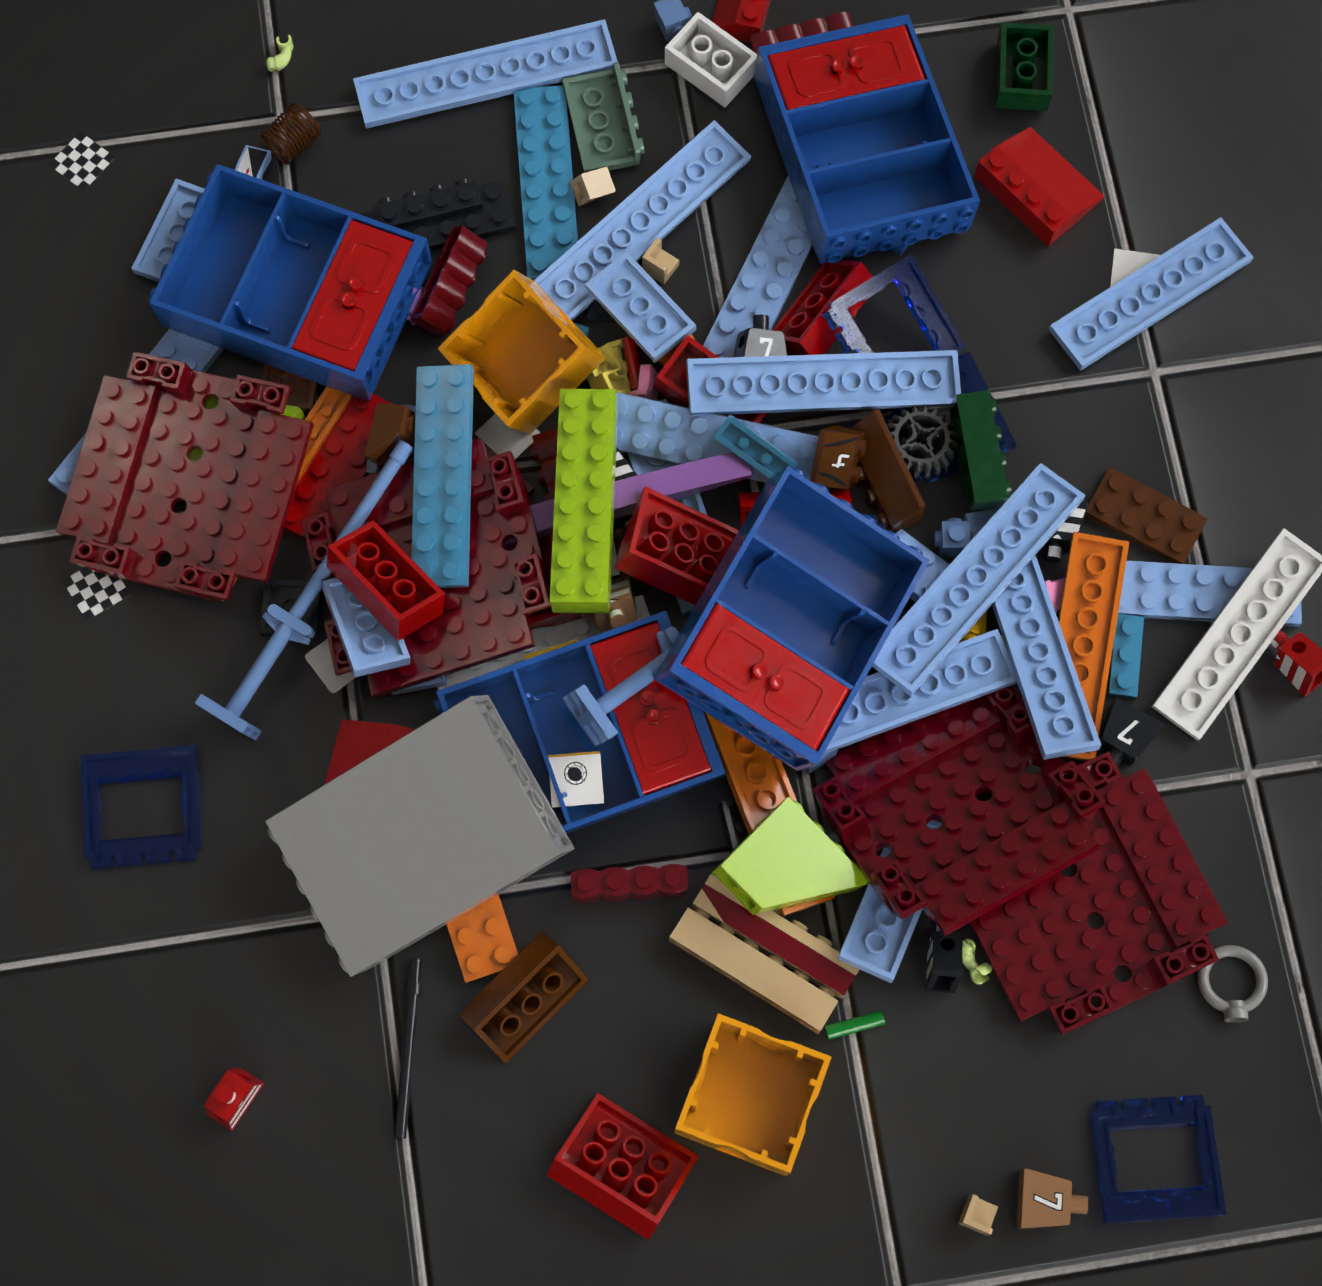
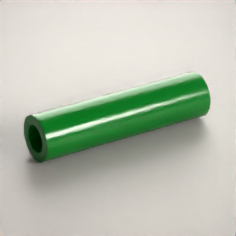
M880 1010L825 1025L824 1027L828 1040L885 1025V1020Z

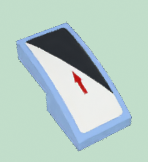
M246 145L235 170L263 180L262 175L272 159L271 151Z

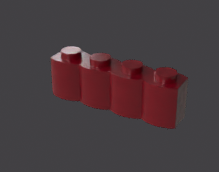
M839 12L825 18H814L800 24H789L775 30H764L749 36V49L757 54L758 47L848 28L852 27L853 23L849 12Z
M463 225L451 230L444 243L443 251L435 262L432 274L423 288L421 298L412 312V321L435 336L444 335L453 329L456 310L461 309L466 301V288L474 283L477 265L481 264L486 257V241Z
M558 428L533 435L534 444L529 445L533 461L539 460L541 468L536 469L540 484H546L548 492L543 493L545 501L555 498Z
M669 864L659 869L652 866H638L630 870L611 867L601 872L593 869H580L571 873V895L573 901L588 904L600 899L609 902H620L630 897L636 900H651L657 896L677 899L688 894L687 867L679 864Z

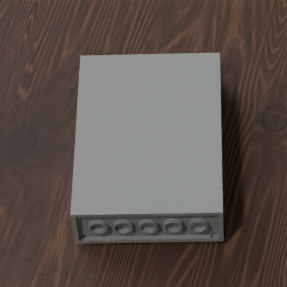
M489 695L468 697L265 821L269 827L268 834L270 838L279 845L283 853V862L289 869H292L297 878L296 885L298 889L309 900L312 915L321 922L325 930L324 935L327 942L335 948L339 955L338 960L341 968L350 977L373 968L575 849Z

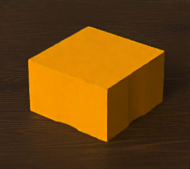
M513 270L495 288L474 315L465 320L437 348L452 365L471 364L474 367L473 385L477 388L483 400L508 427L527 434H531L559 406L560 389H576L606 359L600 350L537 282L516 270Z
M718 1013L695 1080L689 1090L676 1125L675 1134L787 1177L793 1168L805 1134L806 1120L811 1106L818 1097L832 1057L792 1041L773 1038L758 1028Z

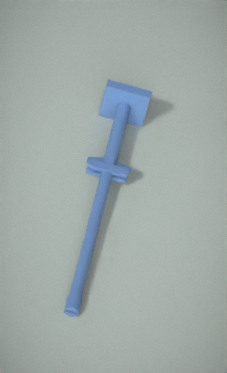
M402 440L398 441L389 455L390 458L336 541L362 527L401 465H404L413 451V447ZM327 554L289 613L279 606L271 604L267 609L268 613L265 612L262 616L273 628L274 633L226 707L203 694H200L195 702L204 710L254 740H257L262 731L242 719L240 715L288 641L308 645L311 641L310 638L314 637L315 630L301 621V619L321 590L322 581L327 580L332 573L327 568Z
M668 627L663 632L661 630L656 634L662 654L597 700H595L585 684L562 698L594 746L618 734V731L606 714L654 681L655 674L679 635L675 627Z

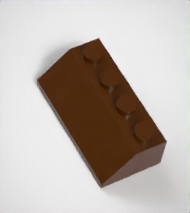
M875 410L850 428L865 432L863 440H867L864 456H860L858 467H861L859 481L863 480L865 484L866 498L870 505L874 504L878 512L876 516L879 524L885 523L887 530L897 533L900 529L905 530L920 523L925 503L880 410Z
M541 931L458 1015L506 1064L589 979L564 950Z

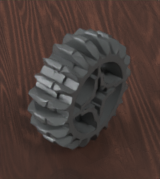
M914 405L911 407L910 413L903 409L900 416L894 415L892 423L887 424L908 470L914 472L913 476L915 479L918 478L920 472H923L926 479L930 476L931 471L938 475L941 471L940 467L946 469L949 466L948 460L952 461L954 459L955 453L953 451L958 447V443L954 441L957 438V432L951 431L954 426L953 422L945 423L946 414L940 417L936 416L937 408L933 409L932 413L927 412L926 405L922 407L921 411H918ZM904 429H907L909 439L901 446L898 436ZM940 438L942 450L937 455H934L932 444L935 443L936 439ZM911 455H917V456H919L921 459L914 458V457H912Z

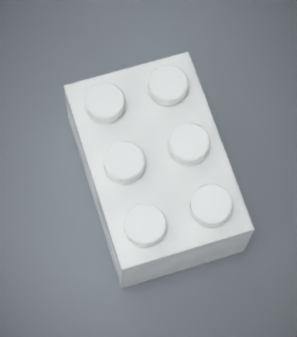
M699 12L691 18L665 47V64L723 107H726L754 77L757 54Z

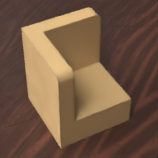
M607 167L580 174L569 182L574 191L578 207L616 191Z
M659 238L655 239L642 256V268L648 275L662 284L667 282L679 266L677 258L662 250V240Z
M975 1194L968 1195L958 1224L983 1235H991L993 1231L991 1226L998 1206L979 1199V1196Z

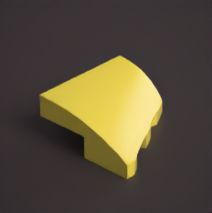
M622 339L609 342L598 348L606 359L587 377L591 389H616V392L624 394L630 392L626 361L622 360Z

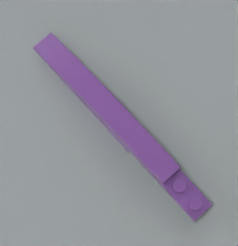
M734 452L615 481L614 519L633 514L642 489L645 486L673 500H678L752 477L749 463ZM555 498L531 505L539 538L549 536V533L553 532ZM510 538L506 541L505 546L507 548L516 546L518 541L516 538Z

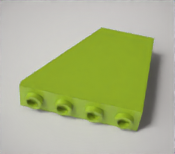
M790 797L782 801L712 872L752 915L857 891L868 883V880L856 863H853L845 855L844 849L825 834L823 827L819 823L812 821L804 813V808L800 803L792 800Z

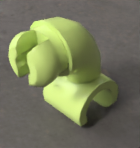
M288 35L289 40L287 43H280L279 36L276 37L277 46L281 53L275 57L267 58L269 71H280L288 65L291 51L294 47L290 35Z
M965 939L962 941V963L970 971L972 981L977 985L989 980L987 974L992 971V967L988 963L978 965L975 959L976 944L971 939Z

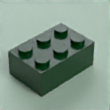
M1001 22L997 37L995 108L1048 110L1053 93L1054 25Z

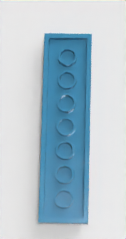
M564 85L524 88L513 91L527 277L535 280L578 242L574 191L569 183L573 180Z
M471 364L417 367L411 559L439 588L469 587L474 367Z

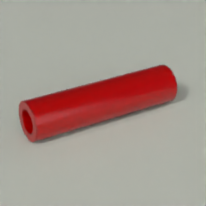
M625 337L622 339V345L631 389L634 391L638 390L640 361L636 342L631 337Z

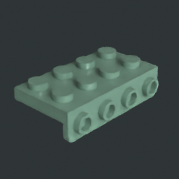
M614 62L613 69L562 79L583 173L607 167L610 171L641 165V154L645 153L642 138H637L636 131H639L636 115H631L630 108H633L631 92H626L625 85H628L625 69H620L619 62Z

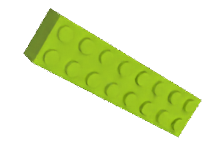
M560 389L550 604L553 613H610L618 422L616 389Z

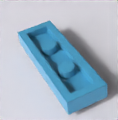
M731 414L713 437L768 478H771L787 466L796 467L798 464Z
M1118 613L1109 668L1107 696L1131 700L1137 698L1144 617Z

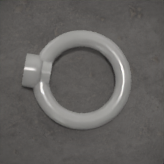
M1235 945L1217 947L1214 950L1219 959L1237 957L1250 965L1256 977L1255 990L1244 1001H1225L1212 990L1209 982V973L1213 964L1197 972L1199 990L1212 1007L1224 1012L1225 1022L1247 1021L1248 1012L1256 1008L1263 1001L1267 993L1268 976L1261 960L1246 948Z

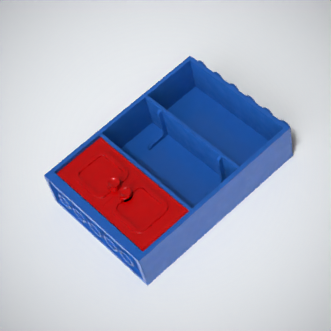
M909 14L758 47L754 80L819 264L826 262L836 263L843 258L852 256L862 257L869 252L877 250L887 251L894 246L912 245L928 238L934 240L949 233L955 232L960 234L971 228L980 199Z
M217 164L214 171L210 172L206 179V188L203 194L199 195L195 201V210L191 218L185 221L184 233L180 241L175 242L169 263L165 264L162 268L161 279L157 288L154 287L150 293L149 304L160 325L360 399L370 401L407 320L417 292L421 289L432 265L427 238ZM413 288H416L417 291L413 294Z
M787 466L768 479L653 679L799 771L818 765L930 560L923 556V552L920 549L908 546L900 541L896 533L882 529L876 525V521L868 515H861L852 509L853 506L846 500L837 499L831 495L829 490L822 484L813 483L805 478V474L801 470Z
M666 611L436 691L438 699L433 700L439 716L470 696L489 695L552 807L551 778L561 806L552 807L566 834L722 778L725 774L703 710L656 680L606 714L618 731V734L601 744L599 743L597 746H594L562 700L564 696L583 684L586 685L592 696L597 700L662 654L656 634L661 630L663 632L668 627H672ZM600 751L604 803L565 806L563 798L567 797V793L560 792L548 755Z

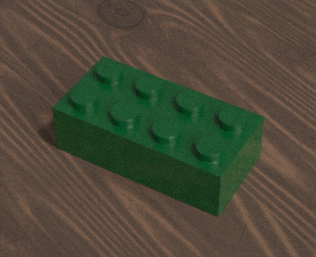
M989 390L957 394L949 407L951 422L954 425L952 430L957 432V438L954 441L958 443L956 452L967 513L1001 508L1007 501L1008 495H1011V484L1009 478L1005 479L1003 468H1006V456L1004 451L1000 452L998 441H1001L1002 435L1000 425H995L993 415L997 413L995 398H990Z

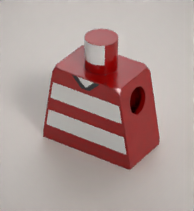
M1280 630L1270 643L1278 651L1274 664L1303 697H1306L1322 683V649L1301 632L1289 638Z
M241 1067L228 1069L205 1102L204 1109L209 1117L230 1131H233L265 1083Z

